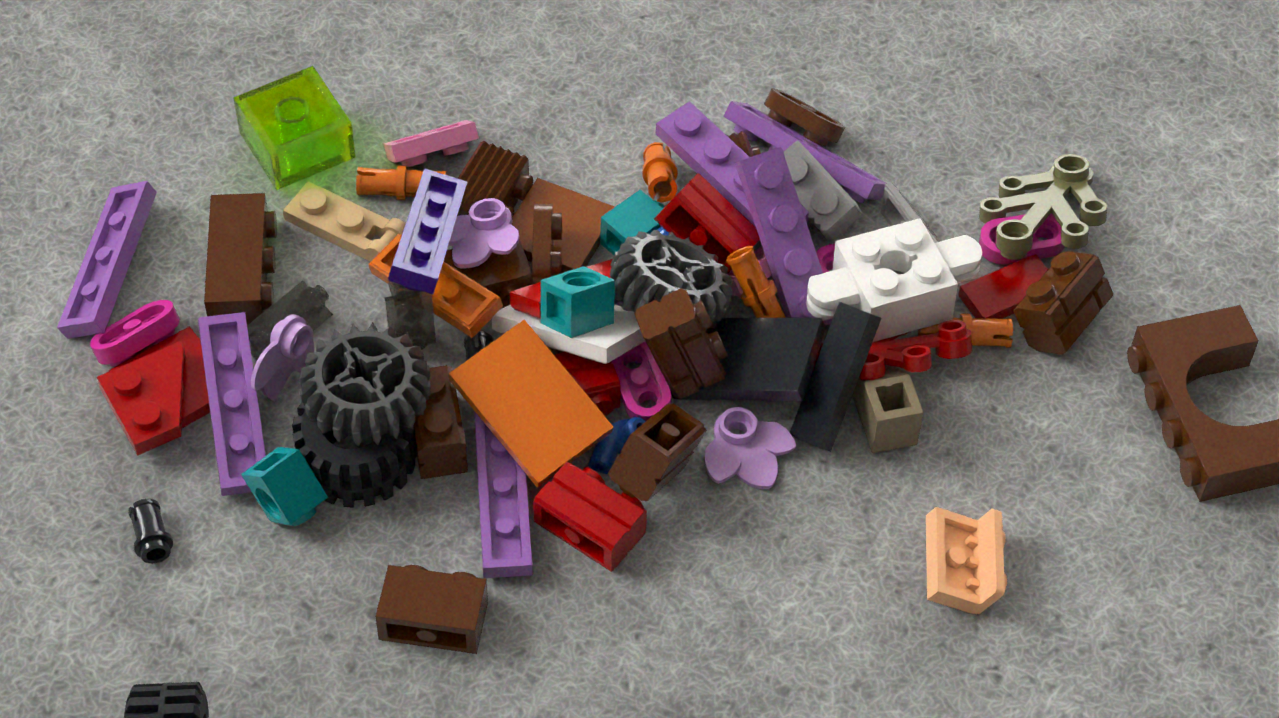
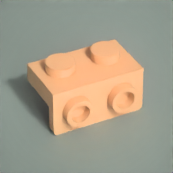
M935 507L926 515L927 600L967 613L980 614L1004 595L1007 586V576L1004 573L1003 551L1006 537L1003 531L1001 511L991 509L978 520L939 507Z

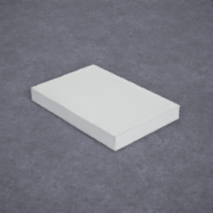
M615 304L614 324L573 338L541 324L540 318L515 310L511 305L502 308L492 317V329L497 332L506 333L525 319L547 347L603 364L609 363L645 342L634 312L625 311L622 309V306Z

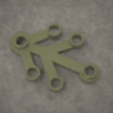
M1065 154L1055 159L1054 165L1050 168L1049 172L1020 177H1003L999 181V198L989 197L980 202L979 219L985 224L993 219L1005 218L1006 213L1029 209L1021 220H1006L997 226L996 247L1000 250L1003 257L1011 260L1024 258L1032 248L1033 234L1051 213L1061 226L1062 245L1071 249H1079L1088 244V226H1100L1106 222L1107 204L1103 200L1098 199L1089 186L1093 181V170L1089 167V161L1085 157L1077 154ZM1048 187L1044 191L1025 194V190ZM1068 193H1072L1080 203L1079 219L1064 198Z

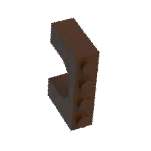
M1241 305L1137 326L1132 345L1127 350V359L1131 371L1134 374L1139 373L1145 384L1144 394L1146 403L1150 410H1157L1160 416L1164 441L1168 448H1175L1180 459L1182 480L1187 487H1193L1199 502L1279 484V419L1248 426L1224 424L1200 411L1191 400L1187 390V385L1200 377L1250 366L1259 340Z

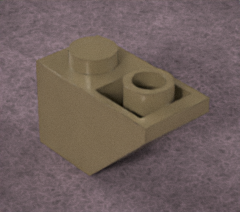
M886 365V374L879 379L863 380L859 378L852 395L872 453L918 444L924 412L910 374L895 366Z

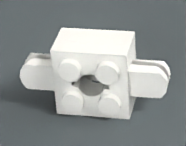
M921 218L835 241L833 271L809 278L806 299L807 309L812 316L822 318L824 321L834 317L839 302L881 317L882 319L873 342L952 320L958 283L978 277L982 257L981 246L968 235L934 243Z

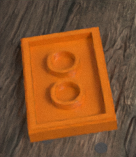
M525 319L449 373L448 379L537 488L553 477L566 462L572 463L613 431V425Z

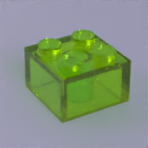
M314 66L233 97L239 133L276 190L356 158L352 123Z

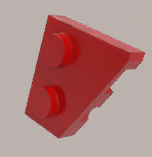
M181 341L97 376L99 387L137 456L182 436L183 417L181 405L184 401L183 365L186 363V355Z

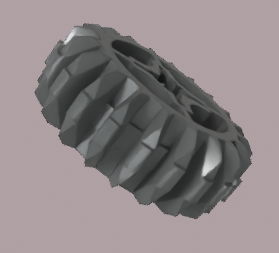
M653 230L650 235L639 231L635 237H627L625 243L615 253L609 273L610 278L615 280V299L623 302V310L635 313L637 308L654 300L660 302L663 296L683 288L687 290L693 304L701 300L703 301L713 323L711 328H715L729 308L732 301L733 290L731 287L734 280L727 275L729 268L718 263V256L716 254H708L704 251V245L697 246L691 243L689 237L685 240L677 238L673 232L663 235L658 230Z
M373 322L367 331H359L352 324L350 333L343 335L334 329L332 342L318 339L317 352L307 353L306 367L301 368L299 376L301 384L299 390L301 402L304 403L306 414L310 421L317 422L322 434L333 431L334 437L339 443L347 436H352L357 446L360 445L363 438L372 437V440L379 445L381 435L388 433L397 439L400 433L399 426L413 429L415 416L424 415L426 400H429L431 395L430 368L427 365V361H424V354L420 346H412V341L409 339L408 334L397 338L392 326L381 333L378 332Z

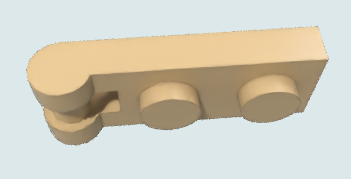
M309 181L283 209L285 221L370 262L398 233L402 235L406 224L397 218L389 220ZM375 235L381 237L380 239L371 240Z

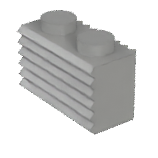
M797 140L783 153L799 202L809 212V221L818 228L827 240L834 241L858 220L863 213L849 194Z

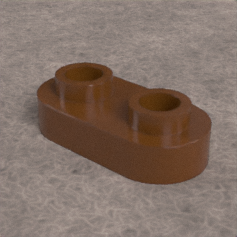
M771 88L764 102V105L770 109L768 113L770 118L788 127H791L793 122L806 129L803 134L805 138L824 147L827 146L829 141L838 143L846 128L830 116L796 97L775 88Z
M534 204L533 284L562 273L561 251H554V240H562V213H554L553 204Z

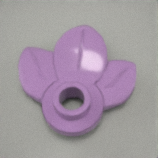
M494 198L483 199L471 206L469 215L457 216L449 241V246H453L452 257L456 267L466 269L479 266L489 258L492 252L501 255L509 254L517 246L519 233L512 226L511 212L502 201Z
M295 314L287 316L274 326L270 336L271 343L261 353L252 371L251 388L256 391L261 389L263 394L274 402L292 372H301V368L306 367L307 353L314 352L313 330L306 324L304 318Z
M733 407L723 412L716 420L714 425L715 439L705 450L704 462L708 475L715 483L725 482L737 475L741 481L751 487L770 489L775 484L778 476L776 456L793 451L796 448V443L790 432L781 424L758 421L750 410L742 407ZM734 429L742 430L745 434L737 435L731 433L730 431Z

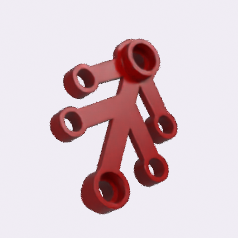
M949 320L940 323L938 331L933 334L896 339L898 336L907 334L904 333L875 341L871 345L859 378L863 380L879 379L886 374L885 365L904 368L908 372L927 371L932 367L930 348H935V354L941 358L958 359L966 357L973 351L971 331L966 328L965 322ZM821 343V346H820V349H819V352H818V355H817L815 364H816V362H817V359H818V356H819V354H820V351H821V348H822V346H823V343Z

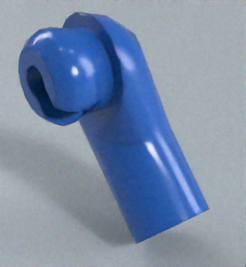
M633 417L611 423L614 427L613 431L595 445L588 462L589 468L599 473L608 474L616 456L621 454V450L630 434L646 421L640 417Z

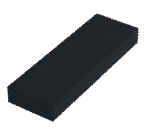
M839 302L810 377L803 401H801L791 427L790 434L831 452L881 322V317Z

